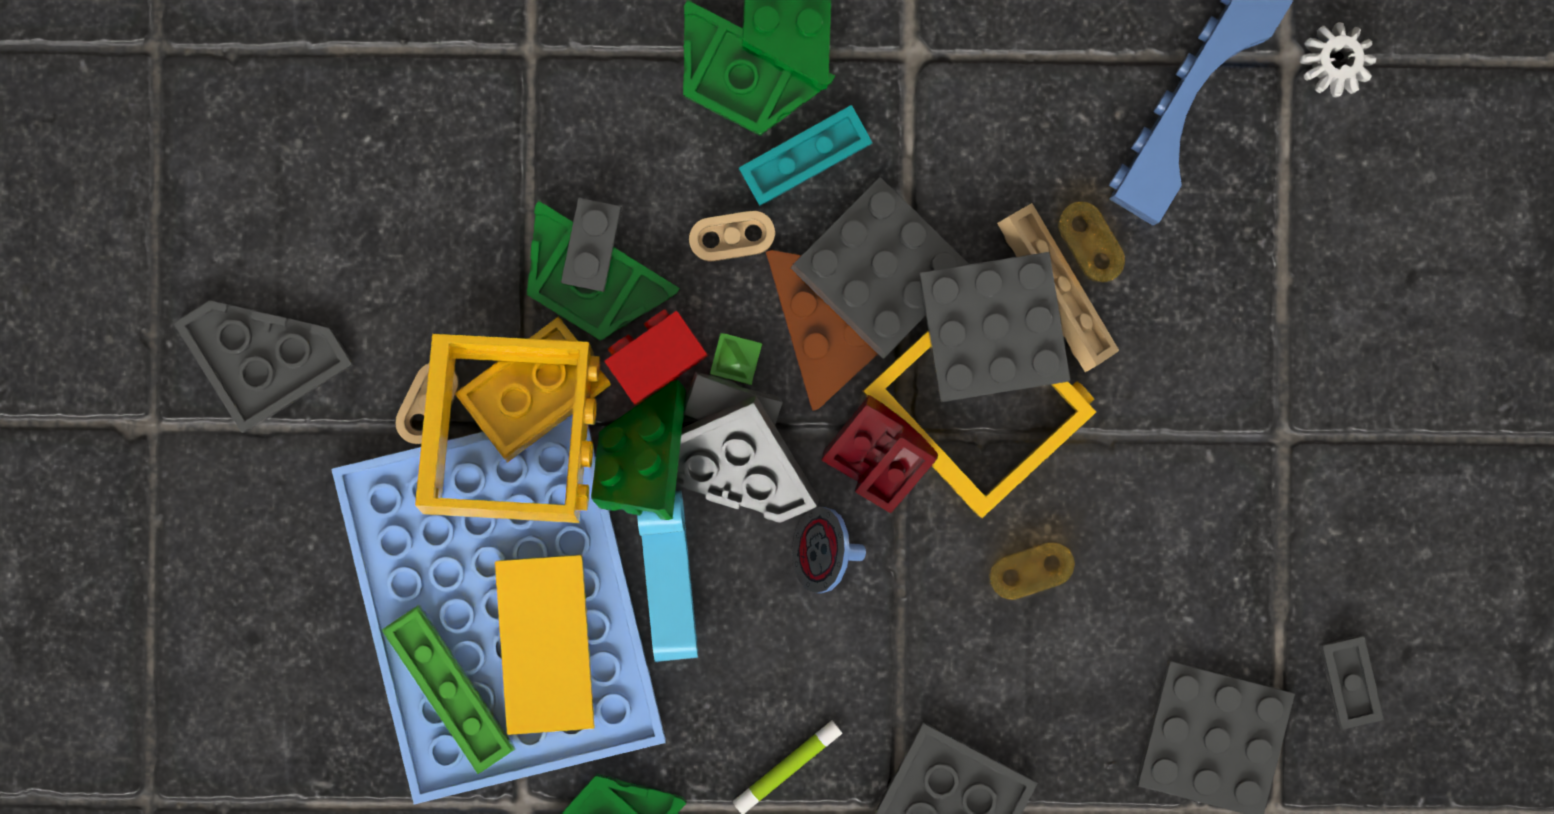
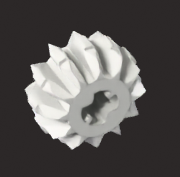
M1338 22L1334 25L1332 32L1326 26H1322L1317 30L1318 39L1309 38L1305 41L1304 45L1312 53L1301 56L1300 63L1312 65L1313 69L1303 75L1306 81L1316 76L1320 79L1316 84L1315 91L1321 93L1330 84L1332 97H1339L1342 95L1344 88L1350 94L1358 91V80L1362 82L1370 80L1372 75L1363 66L1375 64L1376 57L1364 55V50L1372 46V41L1370 39L1364 40L1361 43L1357 41L1361 31L1360 28L1354 27L1346 35L1344 23ZM1339 51L1345 57L1341 59V62H1346V65L1337 69L1331 63L1335 58H1330V55Z

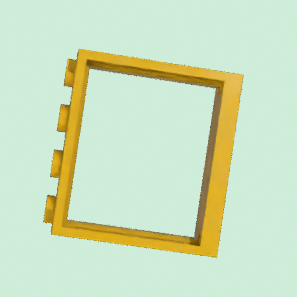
M926 331L863 390V393L867 397L868 395L872 396L890 408L928 441L938 453V459L932 467L977 516L983 518L1096 413L1090 405L1094 398L1078 381L1073 385L1069 382L1051 384L1075 412L984 496L886 390L898 376L931 347L929 333Z
M432 334L415 506L422 514L580 523V511H587L589 505V485L583 484L584 467L591 468L593 459V442L587 441L588 424H595L597 411L596 398H590L591 383L598 382L600 376V357L594 356L590 343ZM456 359L577 365L565 505L442 498Z

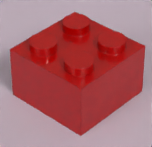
M666 309L662 310L644 323L648 330L636 339L628 334L608 348L612 356L604 362L634 405L640 404L709 356L678 311L670 315Z

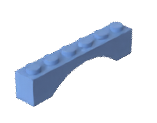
M1220 0V2L1226 5L1218 19L1211 16L1201 30L1198 39L1203 41L1202 46L1196 56L1188 53L1175 74L1181 78L1175 91L1172 93L1166 90L1153 111L1159 117L1152 129L1144 127L1131 147L1137 153L1129 167L1122 163L1110 181L1109 186L1115 189L1109 198L1111 201L1151 225L1161 221L1182 186L1179 169L1180 138L1186 115L1197 92L1209 76L1227 59L1247 48L1264 43L1272 37L1293 0Z

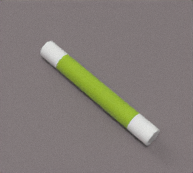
M831 720L732 802L741 814H745L838 738L842 731Z

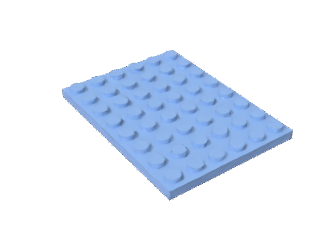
M573 414L508 463L484 432L448 440L442 498L565 505ZM588 424L587 441L593 442ZM594 444L591 468L584 467L583 484L589 485V505L587 511H580V523L422 514L415 506L421 447L331 469L414 804L666 743L610 510L600 509L591 499L596 461ZM583 554L595 728L507 735L495 561ZM418 605L421 606L515 746L514 751L477 774L382 632L383 628Z

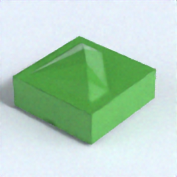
M720 333L710 374L752 385L762 343Z

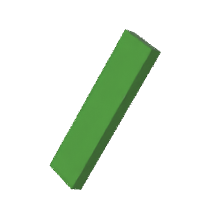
M420 605L382 629V632L477 774L515 750V746Z

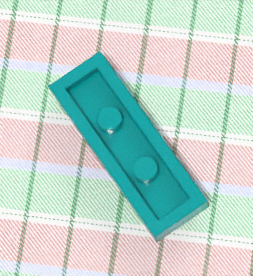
M850 105L739 167V171L760 207L870 146L873 142L853 106Z

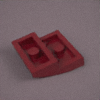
M868 395L824 449L821 460L857 481L855 489L857 494L892 513L938 459V453L908 422L883 403Z

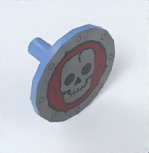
M817 507L809 510L804 515L796 529L792 547L793 567L799 582L806 590L822 594L832 591L842 580L848 560L862 561L865 558L866 549L863 544L849 543V534L840 514L827 507Z

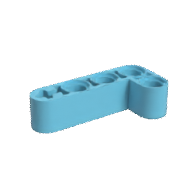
M676 491L673 519L662 520L656 513L643 511L641 516L637 515L639 534L642 536L655 662L698 658L682 491Z

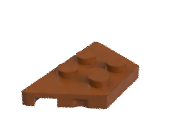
M774 250L767 251L766 255L812 411L824 405L878 353L791 269V266L802 255Z

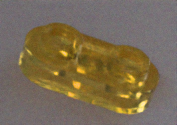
M1075 202L1066 207L1059 216L1058 229L1085 276L1092 281L1100 283L1108 282L1118 277L1125 265V255L1100 211L1088 202ZM1080 216L1086 220L1087 228L1084 232H1077L1073 229L1072 220L1075 217ZM1103 253L1108 257L1109 264L1105 269H1099L1095 266L1094 257L1096 254Z
M1046 542L999 558L990 569L989 581L993 590L1001 597L1011 600L1019 599L1065 583L1073 574L1075 566L1074 557L1070 550L1062 544ZM1050 555L1056 556L1059 561V565L1054 571H1047L1044 568V560ZM1008 569H1015L1018 573V580L1012 585L1005 584L1003 581V574Z

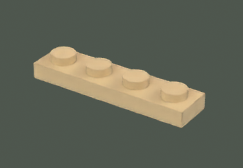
M1031 203L998 222L997 224L1004 234L1007 244L1012 248L1017 257L1050 252L1063 336L1083 370L1086 372L1119 351L1118 347L1034 205Z

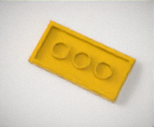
M583 554L496 560L495 571L507 735L594 729Z

